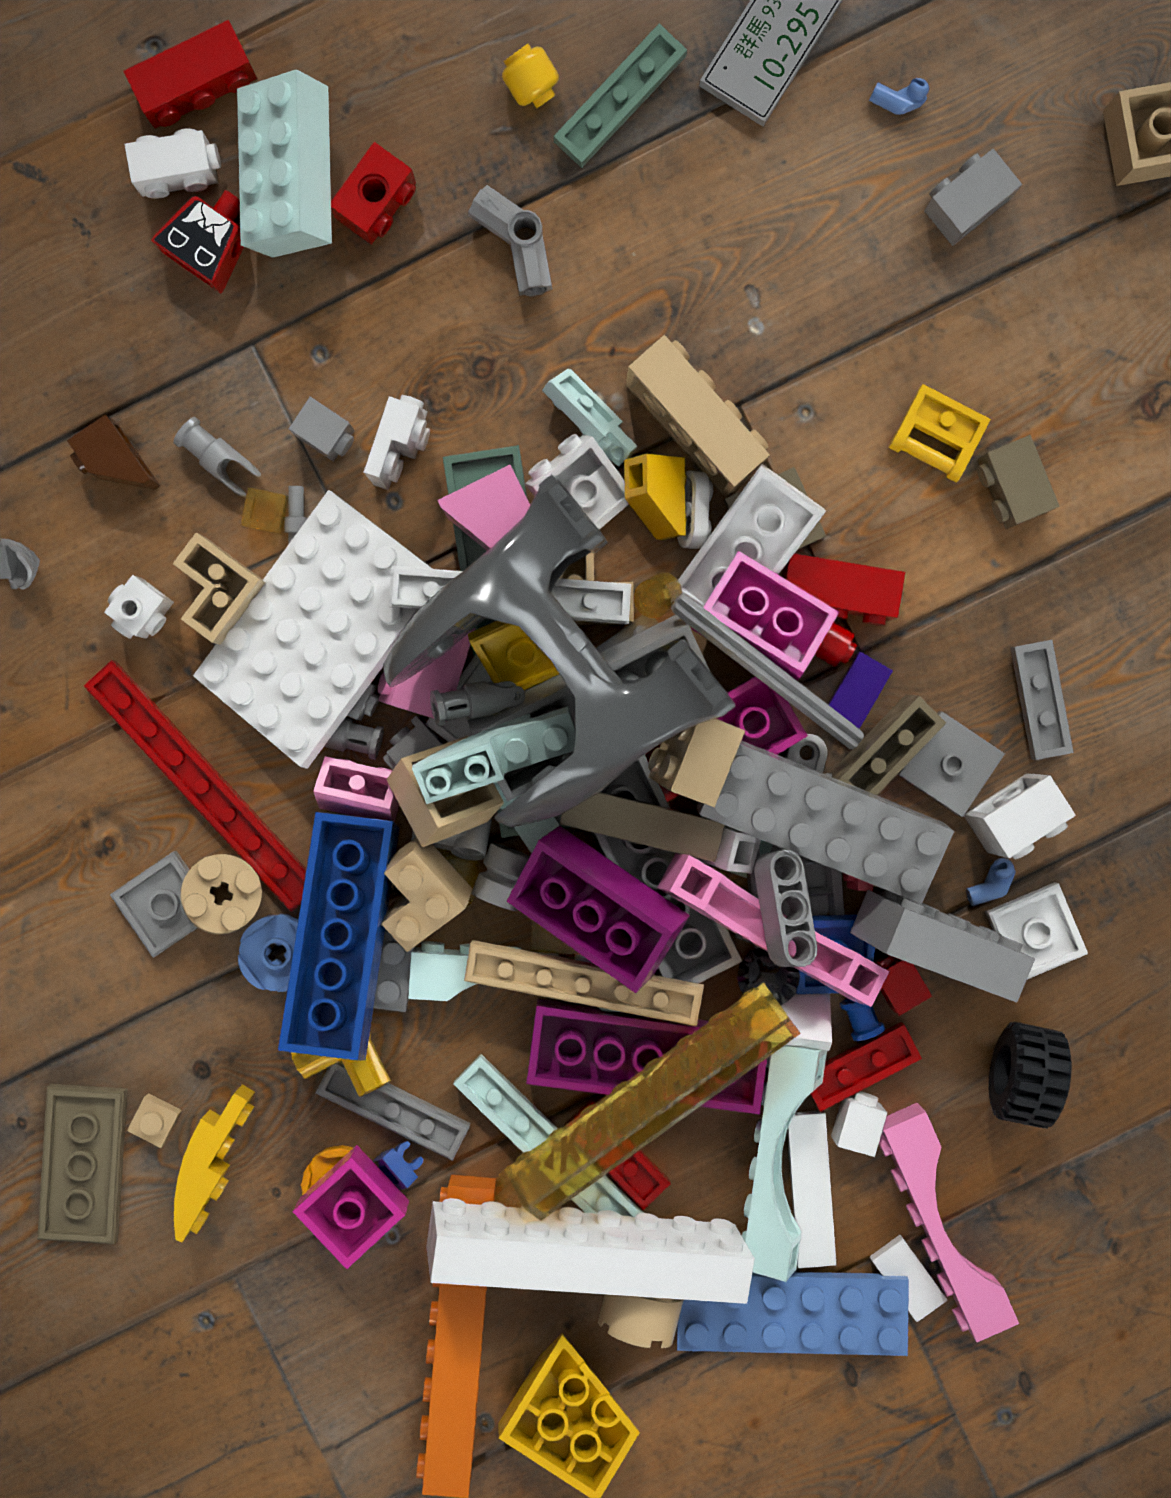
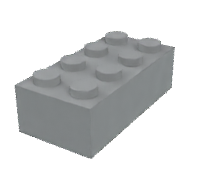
M885 889L882 895L867 890L850 932L885 954L1014 1002H1018L1035 961V958L1021 952L1023 944L1004 937L1002 934L980 925L978 927L950 913L947 915L932 906L911 901Z

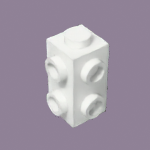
M181 129L176 131L174 135L160 138L146 135L137 138L136 142L124 144L131 183L142 197L164 198L169 195V192L183 189L189 192H199L205 190L208 185L218 183L216 169L221 168L218 148L215 143H209L202 130Z

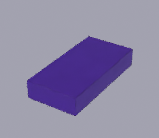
M857 652L828 705L860 729L893 670L864 653Z

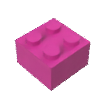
M356 1145L300 1197L293 1213L336 1259L348 1269L405 1216L409 1200L361 1148Z

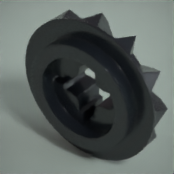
M757 948L750 950L742 962H740L737 980L742 994L751 1003L760 1007L772 1008L785 1004L794 996L800 982L799 970L795 967L779 968L780 966L774 964L770 959L767 951ZM760 963L769 970L778 969V972L774 975L776 985L778 986L777 989L767 981L758 982V979L762 976Z

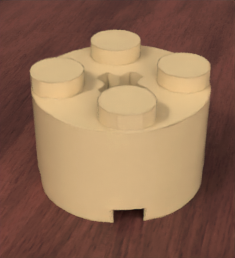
M227 854L208 856L197 862L186 874L181 887V903L187 918L200 930L219 935L232 933L244 927L255 916L262 897L261 883L254 869L244 860ZM221 885L228 886L227 893L232 895V900H224L222 905L215 904V896L209 894L211 889H219Z
M604 1294L598 1324L602 1327L606 1323L609 1325V1335L628 1344L650 1348L652 1341H662L661 1348H668L673 1344L684 1300Z

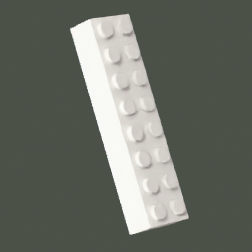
M454 1198L445 1199L443 1202L433 1201L426 1246L430 1283L743 1304L748 1302L755 1259L736 1225L725 1219H712L711 1222L695 1221L687 1216L662 1219L649 1213H639L636 1217L622 1216L611 1210H601L598 1214L583 1213L579 1209L564 1207L560 1211L544 1210L542 1207L533 1204H526L521 1208L505 1207L503 1204L494 1201L476 1205L466 1204L464 1201Z

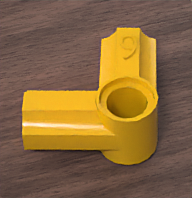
M371 1033L369 1035L366 1060H350L291 1052L292 1060L304 1079L342 1060L359 1097L373 1092L391 1081L373 1045Z

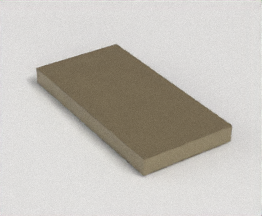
M50 1084L47 1086L37 1240L115 1244L118 1241L128 1088Z

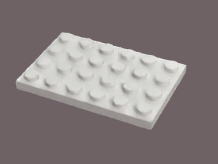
M328 490L263 579L265 584L251 600L248 608L235 626L227 633L222 644H216L193 676L296 764L308 769L382 669L397 637L418 611V609L389 607L391 566L433 568L335 493Z

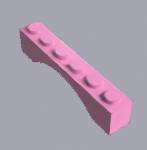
M676 853L657 889L767 951L759 899L694 857ZM815 932L817 941L815 960L810 965L795 968L848 999L872 1007L889 971L857 952ZM793 940L788 945V952L792 958L796 954V945Z
M915 1103L886 1116L879 1147L884 1156L891 1155L896 1168L890 1170L900 1192L906 1190L912 1203L907 1204L906 1208L916 1227L922 1225L927 1238L921 1240L930 1261L937 1260L942 1272L937 1274V1278L947 1297L953 1295L958 1307L952 1309V1312L961 1331L969 1330L975 1341L980 1342L1018 1325L1019 1322L1004 1288L994 1275L977 1267L961 1255L952 1245L944 1231L937 1209L935 1192L936 1168L942 1147L926 1111L918 1103Z

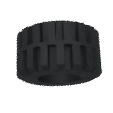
M1010 1022L1004 1028L994 1048L989 1071V1099L996 1118L1048 1129L1055 1124L1068 1097L1072 1071L1069 1043L1063 1032L1018 1022Z

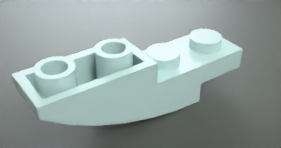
M568 706L534 718L527 714L458 741L412 765V770L426 804L433 803L504 780V773L574 751L575 724Z

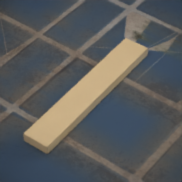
M472 940L470 943L464 978L466 982L691 1026H697L704 989L703 984L653 975L637 993H634L594 963Z

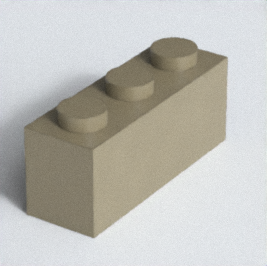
M906 694L830 773L835 779L878 795L937 734L946 722L920 696Z

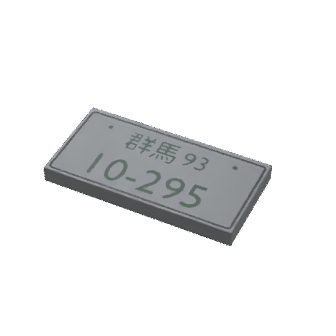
M750 0L700 79L699 86L764 127L843 0Z

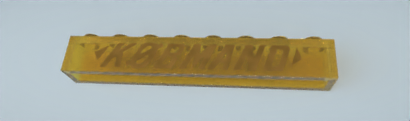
M765 983L745 992L739 1001L724 1012H719L712 1016L706 1025L692 1035H687L680 1039L674 1048L660 1058L651 1060L642 1071L628 1081L615 1086L609 1095L598 1103L586 1107L580 1113V1116L566 1126L554 1130L537 1147L521 1154L516 1159V1162L505 1169V1172L523 1208L542 1221L800 1035V1031Z

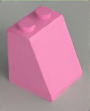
M511 465L437 500L446 517L486 551L495 546L525 516L530 507V503Z

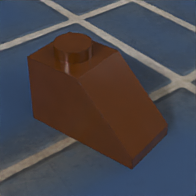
M106 414L67 440L74 450L70 457L83 474L89 472L101 480L153 490L160 486L122 428Z

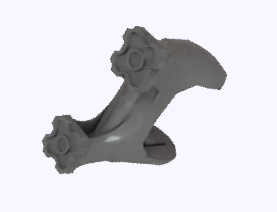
M552 474L539 484V489L525 516L495 546L483 553L462 573L442 587L416 612L397 637L383 664L385 680L390 688L417 674L448 652L485 618L519 626L552 661L575 697L574 753L557 767L549 765L532 778V787L494 817L497 822L508 827L539 822L567 812L601 792L635 761L662 742L695 725L723 717L736 705L684 639H681L668 650V656L651 675L636 680L619 678L585 633L551 592L557 580L569 565L591 552L598 553L609 542L564 485Z

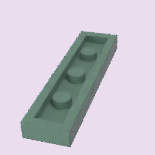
M659 23L554 135V143L577 165L583 168L686 58L687 49Z

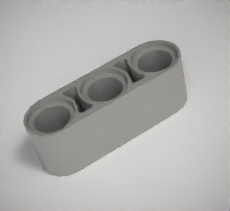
M779 850L762 854L755 863L754 874L769 957L774 964L780 967H805L810 965L817 955V941L803 862L799 855L791 850ZM776 860H779L783 867L781 878L776 875L774 870ZM784 899L790 907L787 918L784 917L781 911ZM791 940L796 945V954L793 958L788 952V945Z

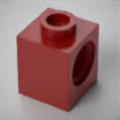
M883 954L874 961L875 964L889 971L880 991L891 1010L898 1016L932 997L914 964L888 954Z

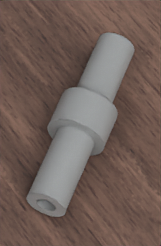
M288 486V517H284V533H288L289 545L308 519L304 517L303 486Z

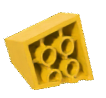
M563 1333L539 1356L498 1423L500 1440L589 1498H601L640 1433Z

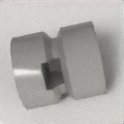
M491 842L483 862L487 867V871L479 873L471 894L493 905L518 911V909L507 902V899L530 856L507 846Z

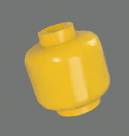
M528 43L503 61L506 66L502 72L503 81L519 105L525 106L533 102L537 109L555 96L552 87L557 84L559 74L542 47L531 48Z

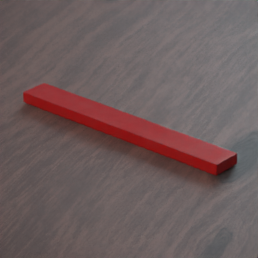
M111 660L84 687L234 851L254 869L259 878L290 912H293L301 905L306 867L115 660Z

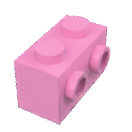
M325 756L313 790L317 804L320 809L345 815L395 822L399 803L386 780L392 770L357 764L348 759H335Z

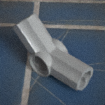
M488 185L480 189L472 202L468 215L511 246L519 295L531 297L542 295L552 290L540 218L530 210H522ZM521 228L533 229L535 235L529 240H521L516 236V232Z

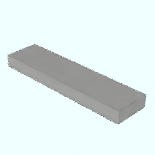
M342 1060L328 1067L316 1091V1094L452 1161L471 1124L390 1083L359 1097Z

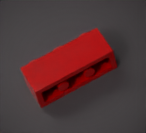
M229 19L123 71L143 113L154 129L160 126H171L178 122L182 115L195 109H206L217 98L229 92L237 93V88L250 85V82L257 79Z
M794 553L784 566L782 577L837 610L839 614L836 619L847 620L848 614L863 616L862 623L885 626L886 620L891 621L898 618L906 572Z

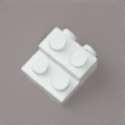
M401 395L400 400L389 396L364 470V474L374 486L389 490L391 481L397 483L402 472L403 460L399 459L400 455L415 459L418 450L424 451L426 448L430 429L426 428L427 421L425 419L428 412L423 409L424 403L407 395Z
M573 434L558 446L561 453L551 462L543 459L530 469L529 475L532 478L525 485L535 497L539 484L551 474L554 475L569 491L597 528L600 529L629 505L625 499V480L592 436L582 435L578 437L577 434Z

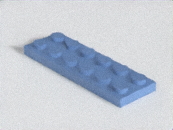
M752 1272L747 1304L698 1300L683 1301L677 1324V1351L908 1356L909 1279L907 1276H883L880 1273L794 1272L787 1282Z

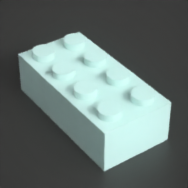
M296 69L237 88L241 246L274 258L332 244L328 86Z

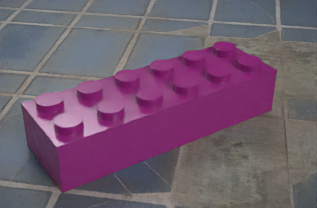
M538 998L526 1084L621 1096L626 1091H630L631 1098L639 1099L638 1083L645 1078L650 1088L652 1074L660 1067L664 1098L662 1102L760 1114L769 1043L752 1041L751 1026L746 1025L741 1036L738 1024L731 1023L736 1047L719 1060L712 1029L722 1022L698 1019L697 1026H691L630 1013L602 1011L598 1007ZM721 1028L719 1034L723 1049L725 1050L729 1047L730 1043L726 1028ZM706 1034L712 1066L705 1070L695 1058L697 1076L691 1080L687 1047L694 1043L702 1053L700 1038ZM677 1055L686 1084L681 1087L679 1080L674 1082L673 1094L667 1097L668 1061ZM655 1090L653 1101H658L657 1090Z

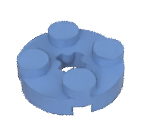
M289 914L268 915L252 923L243 933L240 940L238 965L247 981L256 988L277 992L287 991L298 919L293 918ZM275 943L277 946L283 945L287 951L284 953L285 962L282 963L279 959L274 961L269 959L268 955L272 952L270 944Z

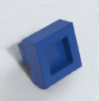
M408 1141L398 1144L395 1148L381 1152L373 1160L377 1167L399 1190L408 1188L418 1178L413 1170L418 1169L424 1160L421 1156L416 1157L411 1163H407L404 1160L403 1153L411 1145Z

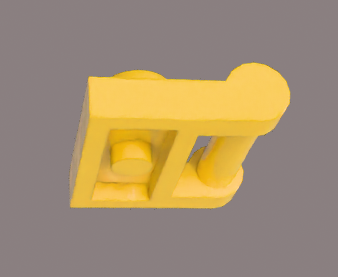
M922 384L891 439L888 448L897 453L902 450L946 473L947 479L957 483L991 419ZM913 427L958 450L959 452L955 460L909 437Z

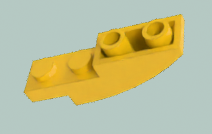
M243 1084L235 1091L221 1115L209 1110L200 1119L187 1146L177 1178L174 1198L175 1239L181 1243L191 1231L198 1234L210 1214L204 1210L210 1198L217 1201L229 1182L223 1176L230 1165L224 1162L223 1159L235 1142V1139L230 1137V1134L236 1124L241 1127L244 1126L255 1107L249 1103L255 1091Z

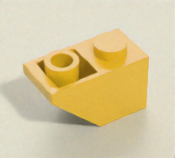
M643 454L624 460L625 499L656 540L685 536L687 522L685 514V458Z

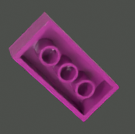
M560 825L539 839L507 899L509 904L634 993H637L656 973L690 916Z

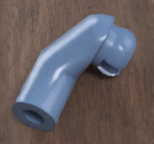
M915 78L912 79L909 86L895 91L878 82L869 101L896 115H902L921 107L927 100L926 95L929 92V85L924 79Z
M999 858L995 860L989 869L984 883L966 888V895L971 906L1002 898L1008 893L1015 875L1014 865L1009 859Z

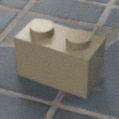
M1031 435L989 451L977 459L979 466H977L978 477L982 485L989 488L994 500L991 504L993 514L999 523L1003 522L1005 529L1060 507Z

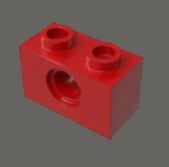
M373 142L331 200V212L334 218L372 245L378 236L382 238L387 234L393 224L394 219L392 216L399 206H406L414 196L416 181L412 168L379 144ZM381 190L385 192L383 199L378 202L367 200L368 195L372 191Z

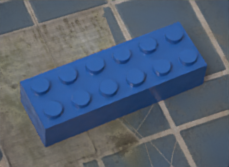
M315 812L278 1051L350 1060H366L385 928L381 923L388 911L392 882L384 872L393 854L397 851L400 830L393 821Z

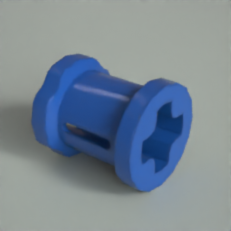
M848 998L839 1003L841 1009L847 1012L853 1028L851 1036L854 1041L870 1039L885 1031L884 1023L878 1021L873 1005L869 1007Z

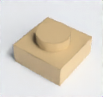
M148 1093L144 1096L127 1131L162 1148L182 1110Z

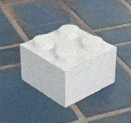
M1028 773L964 814L965 819L987 853L1005 858L1013 857L1014 859H1019L1030 853L1035 848L1033 843L1043 836L1051 838L1064 831L1068 827L1066 822L1076 816L1050 775Z

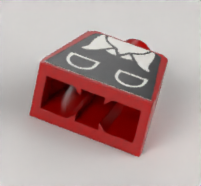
M225 190L214 207H212L199 197L194 196L153 236L151 241L162 254L222 294L244 248L241 246L240 227L234 222L240 213V200Z

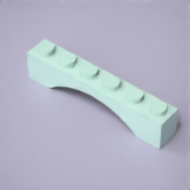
M431 941L421 942V947H415L411 952L408 999L448 1001L461 991L476 985V983L464 981L470 944H460V950L444 949V943ZM537 949L536 951L537 953L592 963L577 951L575 952V957L559 956L560 951L554 949ZM599 1008V1009H601L602 1011H607V1012H620V1011H614V1010Z
M773 1043V1045H769L766 1067L769 1068L768 1081L764 1082L761 1101V1105L764 1106L762 1120H758L754 1133V1141L759 1143L757 1157L752 1159L749 1170V1179L754 1182L752 1194L747 1196L744 1206V1217L748 1218L747 1231H744L741 1236L755 1258L753 1273L787 1282L797 1268L802 1232L791 1213L784 1191L782 1150L787 1129L797 1109L807 1096L823 1083L827 1051Z

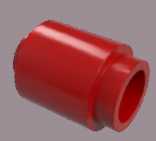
M833 622L815 656L833 667H836L839 662L846 664L857 647V644L852 642L855 634Z

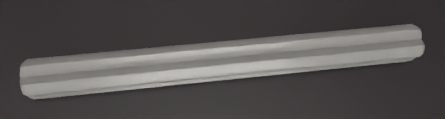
M682 593L676 598L671 606V610L675 615L688 623V625L847 748L854 749L862 741L864 734L859 728L688 595Z

